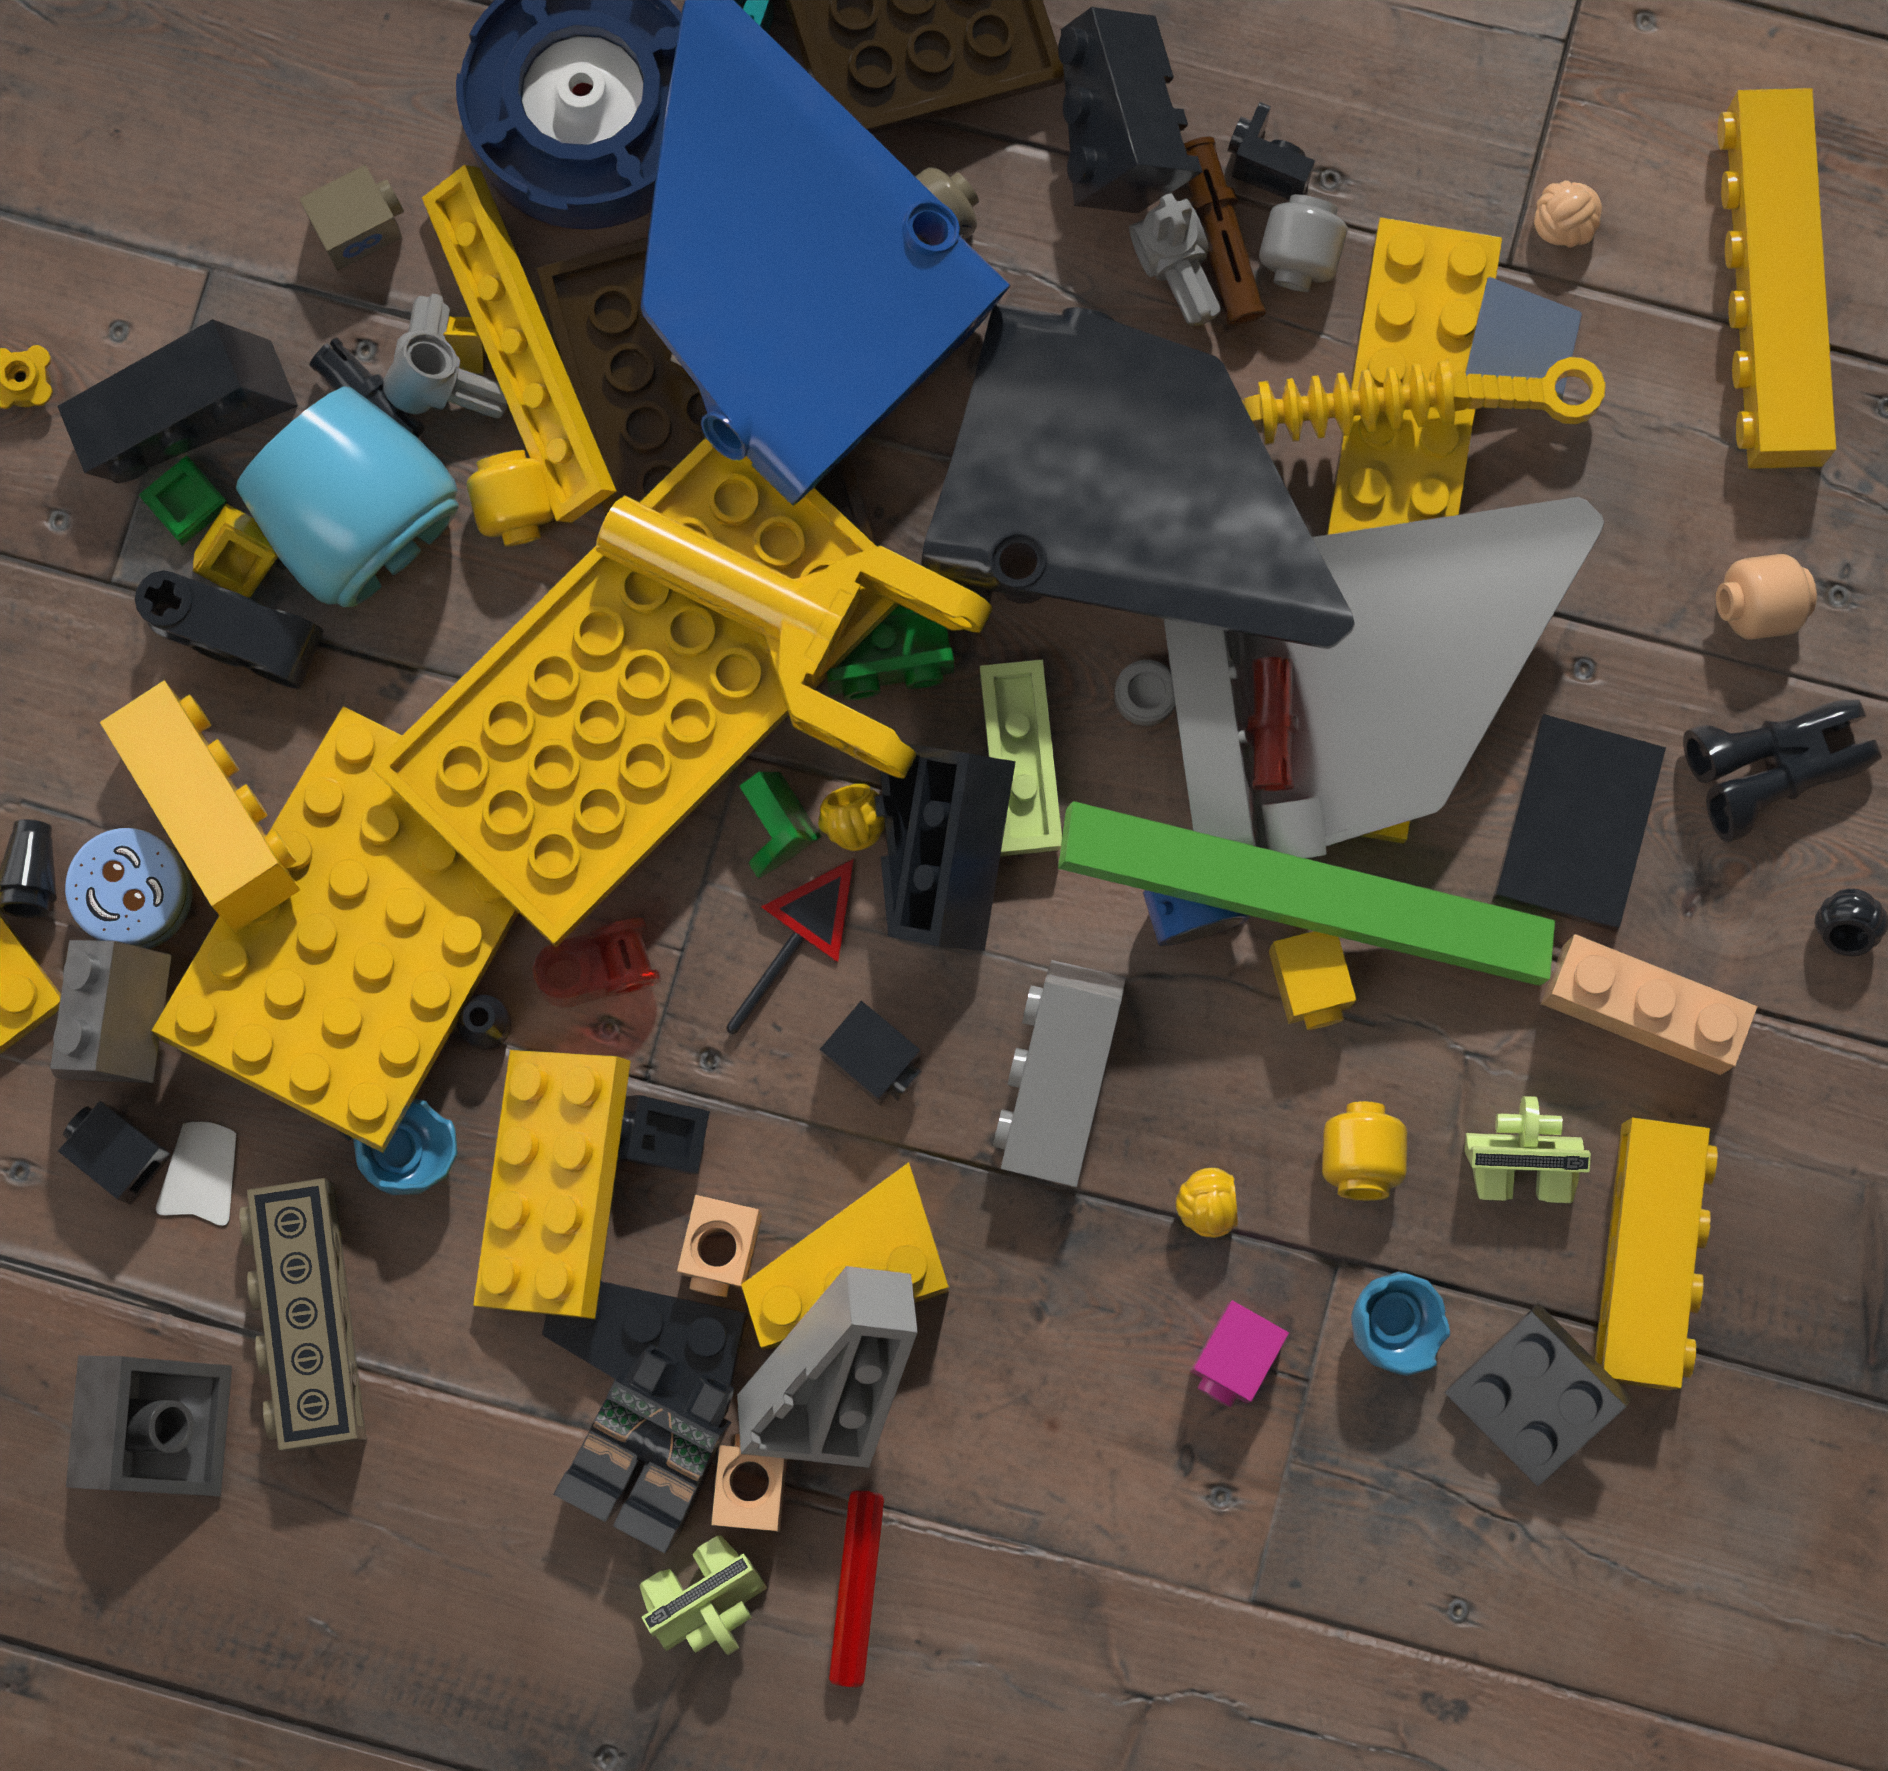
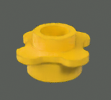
M33 345L23 352H10L6 348H0V408L9 409L13 405L18 407L43 406L50 401L53 396V389L50 386V375L46 368L51 364V356L44 347ZM19 372L26 373V379L23 382L15 380Z

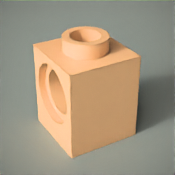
M695 1195L677 1272L682 1276L691 1277L690 1290L727 1298L729 1287L742 1289L741 1284L747 1280L762 1218L759 1209ZM714 1232L729 1233L736 1241V1253L733 1259L720 1267L706 1264L701 1256V1246L704 1239Z
M740 1434L735 1435L734 1446L719 1445L711 1525L780 1531L787 1459L741 1454ZM749 1462L760 1464L766 1470L769 1477L766 1493L755 1501L741 1499L735 1493L732 1483L736 1470L741 1465Z

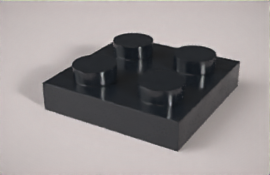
M1539 1303L1451 1383L1445 1391L1451 1400L1537 1487L1623 1411L1632 1399L1621 1385Z

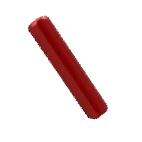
M855 1490L849 1495L829 1673L830 1683L836 1686L857 1688L861 1687L865 1681L884 1507L883 1495L878 1492Z

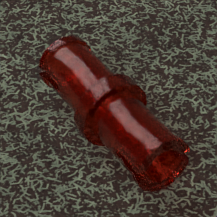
M1282 657L1258 658L1252 661V669H1254V715L1249 716L1247 719L1248 732L1254 734V780L1252 781V788L1262 790L1264 786V791L1291 790L1294 788V780H1292V734L1298 732V717L1292 715L1293 660L1286 658L1283 659L1282 663Z

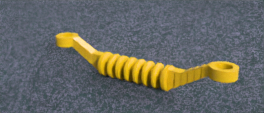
M1576 357L1557 361L1548 369L1543 378L1529 377L1528 380L1526 377L1516 376L1512 379L1511 376L1501 375L1497 378L1496 375L1484 374L1482 377L1481 374L1469 373L1466 376V373H1451L1449 362L1441 361L1437 363L1433 382H1427L1420 364H1414L1411 368L1409 382L1406 385L1401 384L1395 368L1388 367L1383 387L1380 388L1376 387L1370 371L1362 370L1358 390L1351 391L1343 372L1336 374L1332 393L1325 392L1319 376L1316 375L1311 377L1307 396H1301L1294 379L1289 378L1286 379L1282 399H1276L1268 381L1258 382V394L1244 398L1242 402L1257 432L1262 433L1264 445L1275 442L1278 424H1285L1292 442L1300 440L1304 421H1310L1318 439L1325 438L1330 418L1336 419L1343 436L1350 435L1353 418L1357 415L1361 416L1367 432L1374 433L1379 413L1384 412L1392 429L1400 430L1404 410L1410 409L1418 428L1425 427L1430 407L1437 408L1444 425L1454 424L1455 411L1466 410V408L1478 409L1482 408V406L1485 408H1497L1498 406L1505 409H1512V407L1515 409H1527L1528 407L1529 409L1544 410L1553 419L1561 423L1578 424L1589 420L1597 413L1605 396V381L1602 372L1594 363ZM1569 376L1578 377L1588 385L1590 398L1579 405H1568L1557 396L1555 390L1556 383L1562 378Z

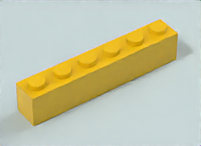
M1813 88L1738 90L1727 111L1720 113L1717 129L1720 150H1728L1729 171H1725L1722 176L1721 199L1724 209H1732L1733 231H1728L1726 234L1725 261L1728 269L1736 270L1737 291H1731L1728 313L1730 327L1732 329L1739 328L1741 351L1734 352L1732 362L1733 384L1736 389L1743 388L1744 411L1738 412L1736 420L1737 446L1739 449H1747L1748 469L1823 467L1836 451Z

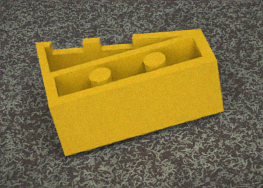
M909 1162L741 1284L760 1347L764 1351L778 1347L846 1266L911 1274L914 1303L949 1292V1286Z

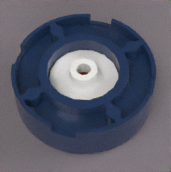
M494 0L482 13L469 33L471 42L463 59L460 74L457 73L456 100L459 116L478 167L481 168L489 184L509 204L539 221L571 229H602L618 226L638 219L652 211L664 118L682 14L670 0Z

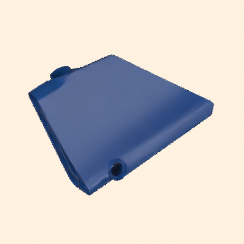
M685 0L669 86L655 181L641 310L645 319L698 386L707 410L701 421L702 430L707 440L718 452L731 460L740 461L747 456L753 462L751 466L794 506L972 335L988 317L993 307L997 305L1011 285L959 236L960 226L953 211L933 195L734 0ZM915 234L927 239L930 245L923 243Z

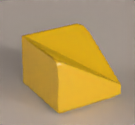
M226 503L194 552L193 572L224 589L250 598L278 556L255 519Z

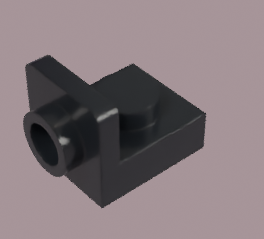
M1259 102L1252 120L1241 116L1231 137L1227 151L1236 155L1232 177L1290 200L1291 195H1304L1310 182L1315 160L1306 157L1301 148L1288 141L1276 139L1269 142L1262 139L1267 127L1271 106Z
M642 1095L626 1096L617 1162H633L688 1175L698 1174L710 1111Z

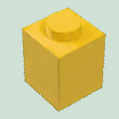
M1313 931L1274 941L1269 949V954L1288 1024L1304 1020L1307 1030H1312L1343 1021L1342 1011L1350 1009L1355 1003L1356 997L1340 938Z

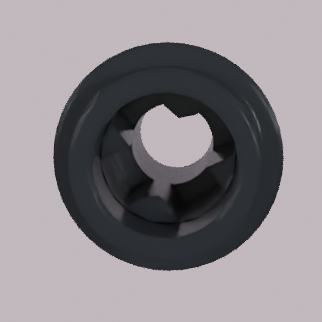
M30 819L18 820L13 823V832L10 835L0 866V912L21 918H40L49 914L50 903L57 900L53 840L51 838L52 826L50 824Z

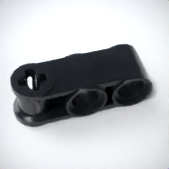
M164 570L153 572L142 579L136 588L134 598L136 609L157 635L190 647L196 652L218 662L234 667H243L277 684L293 689H301L324 633L320 626L295 614L262 606L256 601L236 592L220 587H211L175 572ZM175 595L181 603L178 610L167 608L162 615L156 608L159 601L170 603Z

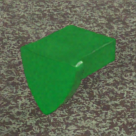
M758 772L739 785L772 838L748 862L758 879L777 869L822 837L781 772Z

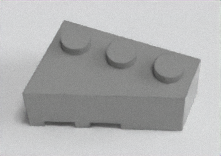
M1051 960L1044 987L1040 988L1031 985L1022 1023L1034 1026L1029 1050L1016 1047L1007 1084L1020 1088L1014 1112L1001 1110L993 1147L1005 1150L1001 1169L1077 1187L1126 977Z
M846 1266L737 1394L741 1454L870 1467L917 1335L911 1274Z

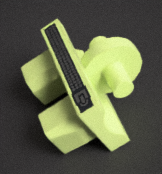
M1522 1096L1519 1114H1496V1133H1518V1135L1466 1133L1465 1154L1473 1168L1477 1195L1482 1200L1506 1201L1513 1199L1514 1171L1537 1170L1536 1196L1539 1200L1555 1203H1572L1579 1181V1172L1590 1171L1591 1153L1589 1150H1584L1581 1137L1539 1136V1134L1561 1135L1562 1116L1539 1115L1538 1098L1535 1096Z
M720 1535L698 1547L692 1554L705 1578L689 1588L683 1590L676 1575L670 1569L659 1571L640 1584V1590L648 1613L642 1616V1619L653 1637H657L666 1651L687 1639L695 1653L716 1640L727 1655L739 1649V1646L731 1631L752 1618L744 1603L767 1589L759 1572L744 1553L739 1556Z

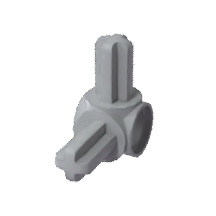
M1172 193L1165 194L1160 198V204L1150 210L1144 220L1129 226L1131 240L1146 274L1150 278L1155 276L1157 280L1168 281L1187 324L1190 326L1203 325L1220 314L1219 303L1201 267V263L1206 259V254L1208 253L1207 239L1201 222L1188 199L1176 201Z
M432 293L430 297H417L413 303L408 333L403 334L397 340L393 363L383 379V391L387 399L396 408L412 414L424 413L432 407L442 410L448 401L493 418H501L508 404L499 382L460 369L459 357L456 356L452 346L443 336L447 329L450 309L443 303L442 296Z

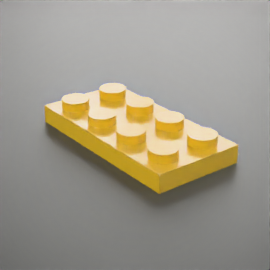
M510 1050L473 1306L595 1319L630 1060L617 1056Z

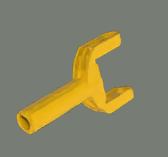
M625 495L618 499L611 507L596 540V552L764 635L793 727L888 775L902 779L906 777L917 754L899 739L893 729L807 687L808 685L813 688L815 687L831 654L837 646L861 599L860 586L882 595L952 631L965 629L971 632H981L993 609L991 604L973 591L883 546L837 559L825 570L792 579Z

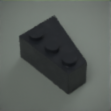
M212 319L61 403L57 407L84 473L112 480L114 483H125L144 475L148 468L288 411L297 407L298 404L271 340Z
M905 743L917 754L906 777L903 779L880 771L882 795L875 797L877 817L885 818L888 855L881 856L888 937L938 947L985 951L1016 761Z

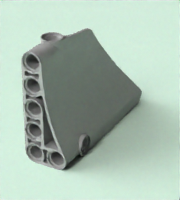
M1574 497L1312 537L1351 609L1355 622L1353 631L1338 645L1330 649L1164 619L1193 831L1301 858H1311L1326 855V846L1438 812L1449 799L1530 654L1599 538L1605 523L1603 516L1586 499Z

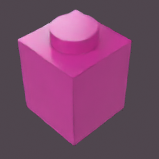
M1231 1300L1226 1305L1190 1372L1202 1378L1197 1389L1230 1408L1236 1398L1246 1404L1251 1402L1289 1332Z

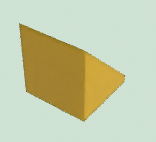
M449 316L447 329L443 336L452 346L456 356L459 357V368L474 374L484 375L485 349L472 317Z

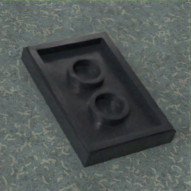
M1543 714L1539 720L1493 898L1615 932L1620 929L1666 747Z

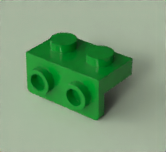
M899 604L836 668H831L827 671L830 695L843 693L845 700H861L880 694V686L905 682L907 689H923L941 684L944 681L943 675L954 673V659L952 648H950L947 628Z

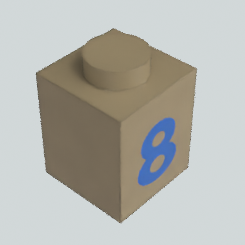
M366 164L299 198L337 271L402 238L394 217L404 213V210L389 181L385 179L376 184Z

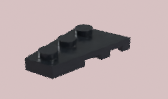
M600 1281L595 1319L546 1314L542 1335L614 1379H617L625 1370L631 1368L645 1349L650 1345H654L672 1354L680 1361L667 1388L689 1399L702 1374L713 1376L732 1385L747 1313Z

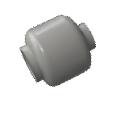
M1295 194L1291 195L1289 202L1277 204L1272 208L1261 244L1259 259L1266 268L1275 272L1273 280L1275 284L1294 291L1309 292L1312 282H1328L1334 278L1348 230L1346 223L1336 215L1338 211L1336 205L1315 197Z

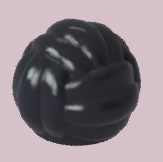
M1847 888L1836 892L1823 901L1815 915L1814 924L1821 939L1830 950L1844 956H1860L1866 954L1881 942L1888 930V915L1881 903L1874 899L1871 894L1860 889Z

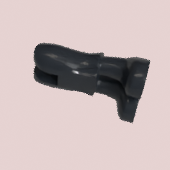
M1860 700L1830 702L1791 719L1764 721L1761 728L1750 731L1729 733L1711 725L1697 726L1686 730L1683 737L1684 753L1693 775L1699 782L1708 783L1720 779L1761 759H1764L1767 771L1747 777L1734 778L1709 789L1706 796L1707 812L1712 826L1720 839L1727 843L1743 838L1751 832L1759 811L1774 801L1786 796L1790 799H1796L1809 788L1854 776L1881 760L1882 755L1876 740L1852 744L1841 749V751L1830 754L1824 739V734L1840 731L1846 726L1866 717Z

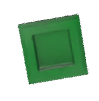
M187 455L139 494L143 502L181 546L216 519L227 503Z

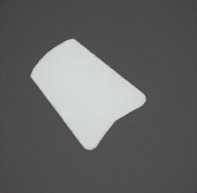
M189 1122L183 1124L156 1205L158 1214H193L217 1225H226L228 1223L236 1145V1133L234 1131L210 1122Z

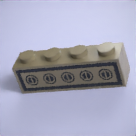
M325 1178L247 1190L249 1206L241 1207L239 1216L244 1244L246 1246L254 1245L257 1270L248 1272L247 1284L253 1310H262L264 1335L256 1336L255 1350L261 1375L269 1374L272 1400H267L263 1403V1416L267 1437L269 1440L277 1439L280 1451L289 1452L367 1440L335 1184Z

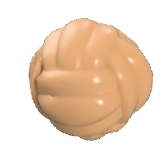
M1570 181L1549 184L1543 190L1542 196L1536 203L1534 225L1538 235L1550 244L1565 245L1568 248L1589 243L1600 226L1601 200L1598 194L1585 184L1571 183Z

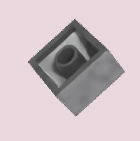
M69 940L50 1070L55 1078L63 1080L153 1083L160 1038L152 1032V1029L164 1010L172 955L118 941Z
M78 1355L66 1487L221 1496L232 1366L125 1356Z

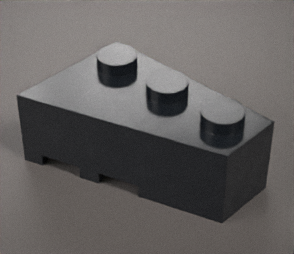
M1091 6L1060 29L1061 37L1058 44V56L1063 64L1065 82L1063 117L1068 123L1070 147L1067 174L1072 182L1074 206L1139 213L1160 200L1165 194L1173 192L1203 173L1198 156L1187 155L1180 130L1184 131L1188 126L1184 109L1173 108L1166 83L1170 84L1174 79V75L1156 16Z

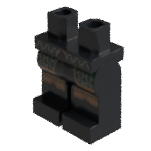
M650 1345L631 1368L625 1370L614 1380L590 1431L553 1495L606 1522L620 1507L642 1461L646 1464L628 1500L623 1504L613 1527L666 1554L679 1538L717 1455L719 1445H721L732 1423L725 1419L730 1407L734 1388L713 1376L702 1374L689 1399L667 1388L680 1361L672 1354L654 1345Z

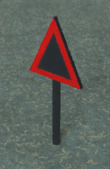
M854 859L760 907L792 930L793 933L727 1024L726 1029L728 1033L736 1034L803 940H806L838 963Z

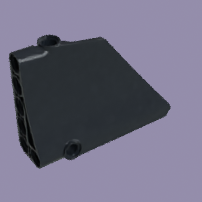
M998 303L993 307L956 446L925 538L921 566L973 591L988 603L991 601L993 591L1002 593L1008 600L1018 604H1030L1045 596L1323 649L1335 647L1353 631L1355 622L1352 611L1301 518L1224 363L1214 355L1118 323L1107 314L1096 310L1072 307L1064 309L1061 315ZM1031 557L1037 561L1035 571L1029 577L1012 579L1005 575L1008 565L1016 558Z

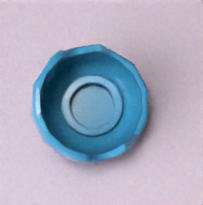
M420 1099L412 1101L384 1153L353 1138L358 1169L367 1181L390 1195H419L441 1182L448 1175L458 1155L456 1130L452 1121L440 1116L426 1101Z
M1396 1272L1377 1278L1362 1290L1353 1307L1351 1323L1354 1343L1372 1365L1389 1372L1408 1376L1430 1370L1437 1365L1436 1355L1442 1344L1450 1336L1443 1299L1428 1280L1407 1273Z

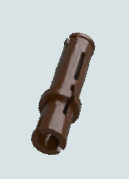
M1200 137L1184 143L1187 155L1198 156L1203 173L1187 182L1192 196L1189 202L1201 222L1207 239L1210 262L1227 313L1228 325L1247 324L1263 317L1266 314V310L1260 299L1249 255L1245 248L1233 208L1238 202L1233 187H1227L1215 148L1216 142L1214 137Z

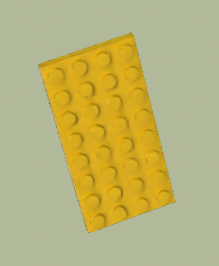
M707 438L640 502L792 579L825 570L837 559L877 547L815 488L793 506L751 466L753 462L747 456L740 461L731 460L718 452ZM595 546L410 727L371 768L377 776L553 946L557 947L789 713L764 635L596 552ZM860 586L861 599L837 646L831 654L815 687L813 688L809 685L807 687L814 690L827 677V671L831 668H836L899 604Z

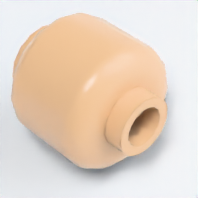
M1787 554L1751 557L1735 561L1726 572L1724 582L1718 586L1716 591V606L1720 617L1724 621H1728L1733 631L1746 640L1785 636L1798 632L1807 621L1808 616H1811L1814 612L1817 600L1816 585L1812 574L1808 569L1802 567L1795 558Z

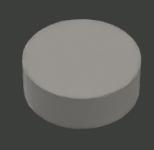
M1140 660L1128 665L1120 673L1114 692L1115 703L1121 715L1131 723L1140 726L1156 725L1167 719L1176 705L1171 670L1154 660Z

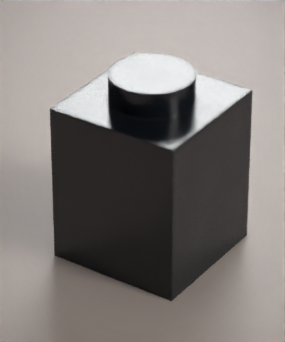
M862 1000L819 1049L824 1060L879 1106L889 1095L899 1101L922 1074V1071L915 1066L921 1058V1050Z
M99 1101L93 1109L89 1106L82 1108L71 1119L63 1132V1136L67 1140L58 1150L60 1154L117 1200L130 1205L172 1156L170 1152L118 1110L102 1101Z

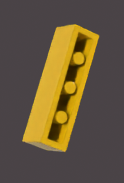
M164 680L100 722L209 903L235 933L300 891V888L287 869L297 862L295 857L276 830L268 835L263 831L258 822L268 816L265 809L247 784L237 789L230 776L240 770L219 739L210 744L208 743L202 732L211 727V724L190 694L180 700Z
M1634 1117L1621 1124L1595 1360L1618 1383L1674 1390L1682 1387L1683 1377L1691 1378L1696 1359L1695 1339L1687 1338L1690 1312L1698 1313L1703 1295V1275L1694 1273L1697 1248L1704 1249L1706 1247L1710 1231V1211L1701 1209L1704 1184L1711 1185L1714 1181L1718 1157L1717 1147L1708 1145L1710 1128Z

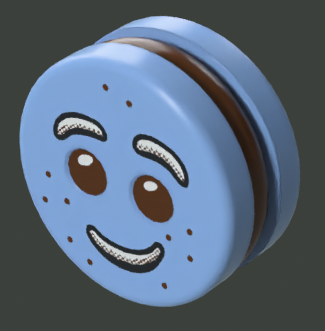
M119 828L95 836L77 852L67 872L65 894L68 908L74 920L86 933L96 940L118 941L151 949L171 938L184 923L192 902V882L189 871L181 857L163 840L143 830Z

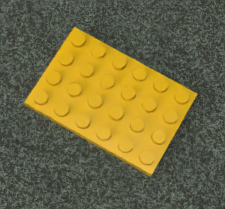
M343 706L268 832L269 834L276 830L295 857L297 862L287 869L300 888V891L236 933L219 915L155 1023L152 1032L160 1038L159 1040L384 1153L458 1022L463 1007L472 997L519 912L372 770L371 766L402 735Z

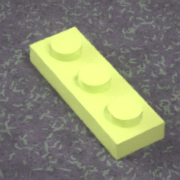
M1043 659L980 666V680L989 757L1016 761L1000 856L1061 850L1062 831Z

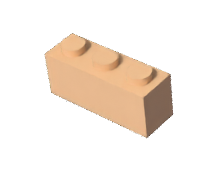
M1576 934L1563 945L1541 1002L1544 1006L1718 1075L1736 1066L1758 1007Z

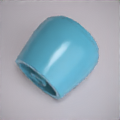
M346 386L329 393L289 423L250 462L238 479L236 490L268 542L296 580L317 600L328 605L339 604L342 607H354L377 592L382 587L375 575L383 565L392 575L403 570L421 552V549L412 539L418 536L430 545L451 523L459 508V504L455 499L458 491L455 480L442 462L416 436L354 389Z

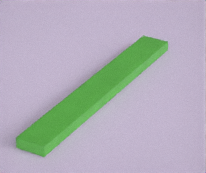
M1075 801L1066 809L1058 869L1542 986L1550 980L1555 920Z

